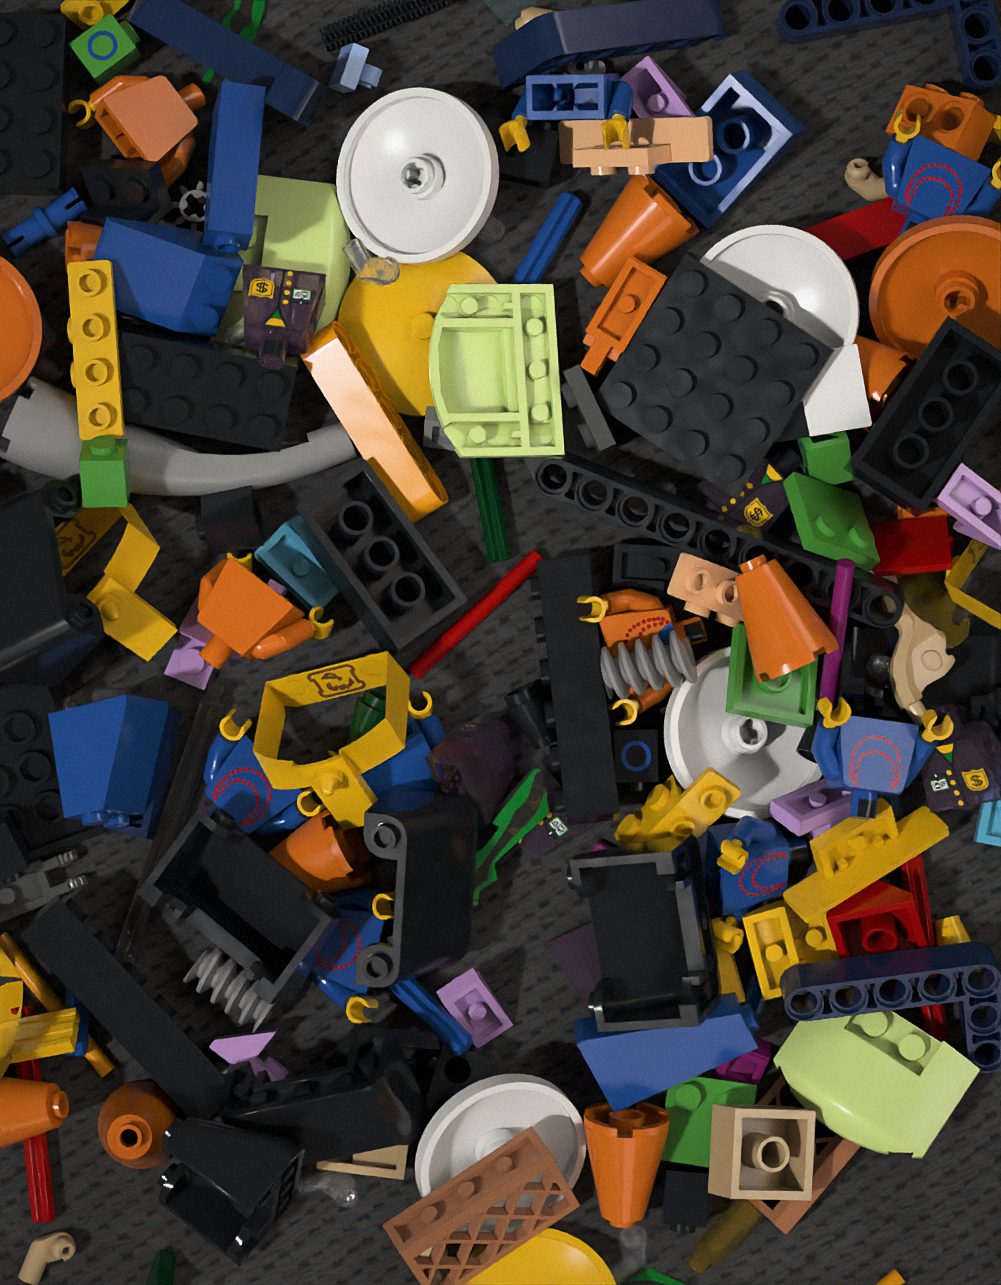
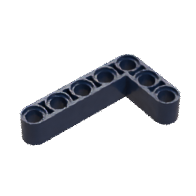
M136 0L126 17V20L231 82L266 87L263 102L304 125H310L330 89L180 0Z
M641 0L542 14L533 18L496 44L492 51L502 91L511 92L513 91L512 87L526 84V75H550L568 63L700 46L699 41L714 38L715 42L727 37L719 0Z
M787 0L782 5L776 20V31L783 41L790 44H802L949 15L964 86L972 93L987 94L992 92L1001 81V37L993 0H934L929 5H923L917 0H889L892 10L887 13L877 12L872 8L870 0ZM840 4L848 10L850 18L845 21L833 20L828 13V7ZM790 13L802 14L807 20V27L802 30L792 29L787 25L785 17ZM969 21L980 23L985 30V37H970L965 31L964 23ZM977 63L987 64L993 71V79L989 81L978 79L974 74L973 65Z
M972 941L798 964L786 969L780 977V989L786 1013L792 1019L803 1022L958 1002L961 1038L968 1060L977 1066L981 1073H991L1001 1068V974L992 949L985 943ZM977 968H984L981 971L972 972ZM939 973L936 977L927 978L932 974ZM890 979H897L892 983H884ZM853 985L847 989H839L842 986ZM801 991H809L803 995H795ZM983 1005L986 1006V1007H984V1008H982V1009H976L977 1007H980V1006H983Z

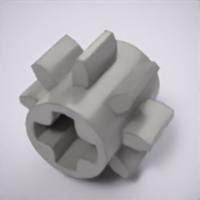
M199 181L196 190L188 191L184 186H181L180 191L183 197L180 202H172L173 210L181 212L182 216L177 218L174 223L177 228H183L186 224H189L191 226L190 230L199 231V229L204 228L205 215L201 218L196 214L190 215L192 210L189 205L194 201H197L200 205L206 203L205 186L202 181Z

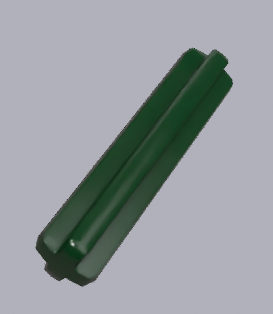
M469 458L488 560L490 563L508 561L511 558V551L493 458Z

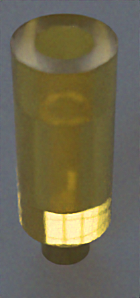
M736 1199L693 1245L698 1252L687 1263L699 1275L710 1264L717 1268L760 1222L764 1215L747 1199Z

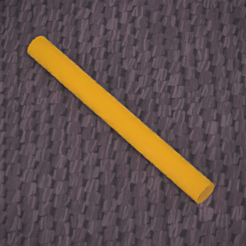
M7 932L0 935V947L14 965L15 971L47 1011L64 1010L65 1003ZM88 1033V1049L84 1056L98 1074L104 1077L116 1066Z

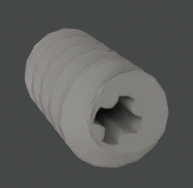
M675 630L670 631L669 644L667 645L663 644L658 634H654L650 649L645 647L640 638L635 641L633 653L628 651L623 642L618 644L617 657H612L606 646L601 648V671L610 700L613 699L614 690L619 698L622 700L627 699L630 695L631 686L636 694L639 696L644 695L647 691L648 682L655 691H662L665 677L672 687H679L682 673L691 684L698 681L697 668L690 640L686 636V640L681 641Z
M217 945L213 948L208 947L193 965L183 982L188 983L199 977L196 991L202 994L209 988H214L210 1002L216 1004L222 999L227 998L224 1012L229 1015L241 1008L242 1011L238 1023L244 1025L254 1018L256 1020L252 1032L254 1033L275 1004H268L253 991L259 980L250 981L246 978L244 974L247 970L243 967L238 969V963L230 956L225 959L223 957L224 951Z

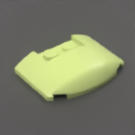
M258 175L252 238L247 251L240 250L238 252L244 262L215 337L211 336V340L263 349L265 340H277L283 343L282 352L299 354L298 344L332 321H337L340 306L348 288L351 267L350 229L343 217L338 196L336 195L337 188L335 184ZM283 269H286L280 308L288 327L263 324L278 304ZM292 271L293 275L289 276L287 273ZM264 278L271 280L275 285L273 298L255 295L248 296L250 283L254 279ZM286 281H291V285H286ZM294 288L312 291L309 305L290 303ZM289 290L290 294L285 295L284 291ZM292 299L293 301H296V302H299V301H300V299ZM283 300H288V303H287V304H283L282 301H283Z
M451 284L445 293L447 297L435 316L429 346V378L438 419L445 434L454 445L455 452L460 458L564 456L553 284Z
M853 985L842 986L839 989H847ZM892 1010L807 1022L799 1021L773 1059L777 1070L781 1067L784 1077L791 1087L790 1092L805 1109L815 1110L816 1119L830 1130L857 1145L887 1155L888 1151L893 1153H913L912 1158L924 1157L980 1072L977 1066L945 1041H938Z

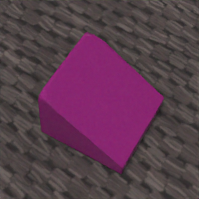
M756 1037L757 1049L717 1066L714 1076L725 1081L758 1085L770 1059L772 1043Z

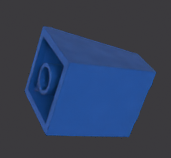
M125 694L48 714L64 818L82 820V826L104 824V828L109 829L127 826L130 824V817L144 814L167 717L168 702Z

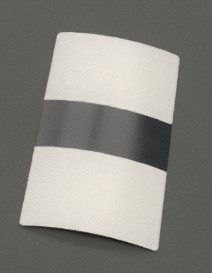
M857 344L833 348L835 352L775 443L872 425Z

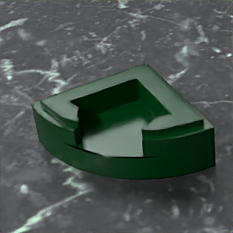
M160 1249L152 1264L146 1285H173L176 1260L174 1252Z

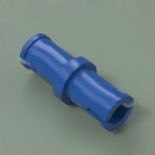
M74 186L44 208L40 205L32 210V216L2 234L7 245L24 236L22 241L10 248L17 258L49 236L53 239L59 235L58 229L89 209L84 199L71 208H67L68 204L81 196Z

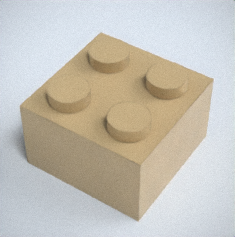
M713 1103L708 1193L729 1199L811 1201L816 1111L795 1106Z

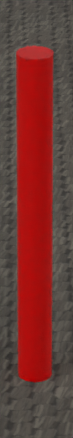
M534 549L530 551L407 667L408 670L420 680L519 587L529 575L537 570V560L544 559Z

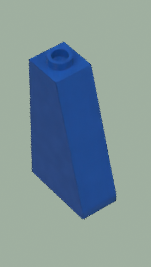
M222 80L211 115L203 245L213 246L218 252L237 253L240 250L247 251L252 238L264 112L263 100L265 99L266 89L264 86Z
M735 992L721 994L719 1005L700 1026L598 1032L596 1018H583L573 1022L576 1044L614 1113L757 1049L758 1045L754 1031L760 1029L759 1022L750 1004L742 1007Z

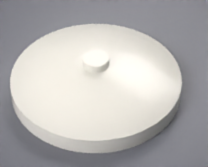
M418 87L398 90L370 105L359 116L348 132L341 148L337 165L336 186L339 205L343 217L354 236L376 255L404 264L424 265L435 263L453 256L462 250L476 237L485 225L497 195L499 161L496 146L487 125L479 114L466 102L453 95L431 88Z
M759 225L737 231L725 237L701 258L700 261L831 348L854 344L860 317L859 299L854 280L840 256L818 237L794 227Z
M731 646L720 648L695 662L698 676L696 683L691 684L688 682L683 674L680 686L673 689L664 718L666 755L676 779L684 790L707 767H712L739 787L741 796L721 816L732 819H740L746 815L759 819L770 818L771 800L819 781L822 773L818 764L803 758L796 752V748L806 728L725 712ZM817 682L814 710H817L820 686Z
M502 1074L475 1082L451 1097L435 1113L421 1136L415 1158V1178L422 1198L530 1126L533 1127L551 1152L557 1167L572 1190L579 1178L586 1155V1137L582 1118L568 1097L558 1087L542 1078L527 1074ZM544 1172L529 1182H540ZM521 1194L516 1207H530L535 1194ZM548 1194L542 1208L551 1207L563 1199L564 1196ZM507 1197L492 1207H503ZM485 1218L479 1232H493L498 1219ZM511 1219L506 1232H513L521 1227L524 1219ZM470 1221L456 1231H467Z

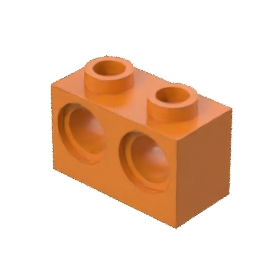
M926 84L924 88L906 85L885 132L890 136L895 133L894 121L898 110L903 109L900 123L905 127L913 126L919 113L921 116L919 135L977 162L996 119L983 108L984 101L970 93L961 92L959 97L932 84Z

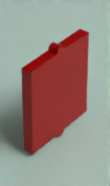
M947 516L870 523L871 532L875 538L874 543L880 558V562L874 567L876 575L883 577L953 570L950 549L954 547V538L949 536Z

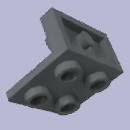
M578 364L563 371V377L560 378L564 451L591 460L613 450L616 445L615 440L580 365ZM523 457L533 480L535 469L545 457ZM550 464L548 465L547 472L549 477L552 478L565 472V470L560 465Z

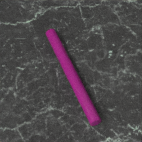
M847 558L837 561L828 625L829 630L836 638L839 649L828 655L825 652L818 699L819 701L821 698L827 697L832 703V710L835 709L855 568V562Z

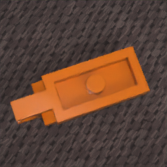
M631 255L628 257L585 330L587 334L582 342L588 345L590 349L580 364L583 370L597 377L608 358L617 362L669 280L667 276Z

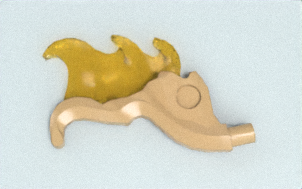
M874 567L868 572L875 574ZM939 571L883 576V578L898 584L904 591L906 598L902 616L894 625L899 631V639L890 662V683L900 711L905 709L914 724L919 726L923 724L922 716L926 711V708L920 701L923 697L922 691L927 685L946 675L955 662L953 655H947L946 650L960 645L970 631L969 617L963 618L959 626L953 624V611L957 603L952 601L948 591L941 588L939 584ZM884 595L880 596L884 613H889L896 609L893 599Z

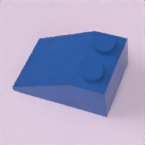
M745 69L729 74L695 114L696 117L709 116L712 119L713 160L709 162H674L654 165V173L651 174L708 230L756 184L806 130Z
M108 216L92 261L110 260L113 264L116 310L177 332L215 337L244 260L238 252L222 253L216 251L213 246L203 245L204 232Z

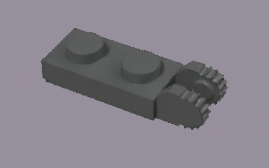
M75 849L44 862L40 859L30 863L29 868L25 870L26 874L13 883L3 885L0 881V923L46 905L56 895H62L88 884L85 875H76L66 879L65 883L53 887L47 871L56 867L62 868L78 859Z

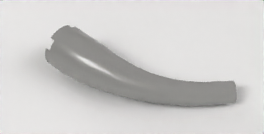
M31 376L26 386L34 389L31 397H18L2 433L3 437L11 441L8 447L0 446V457L27 470L63 481L81 484L79 457L83 440L79 437L77 397ZM124 421V437L116 438L128 439L132 482L130 493L142 495L201 496L249 485L252 486L253 490L294 481L357 458L349 434L341 422L306 433L309 442L281 449L280 452L271 451L252 454L199 453L197 450L176 440L128 421Z

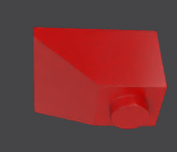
M875 881L826 912L827 922L840 959L929 947L913 894L883 881Z

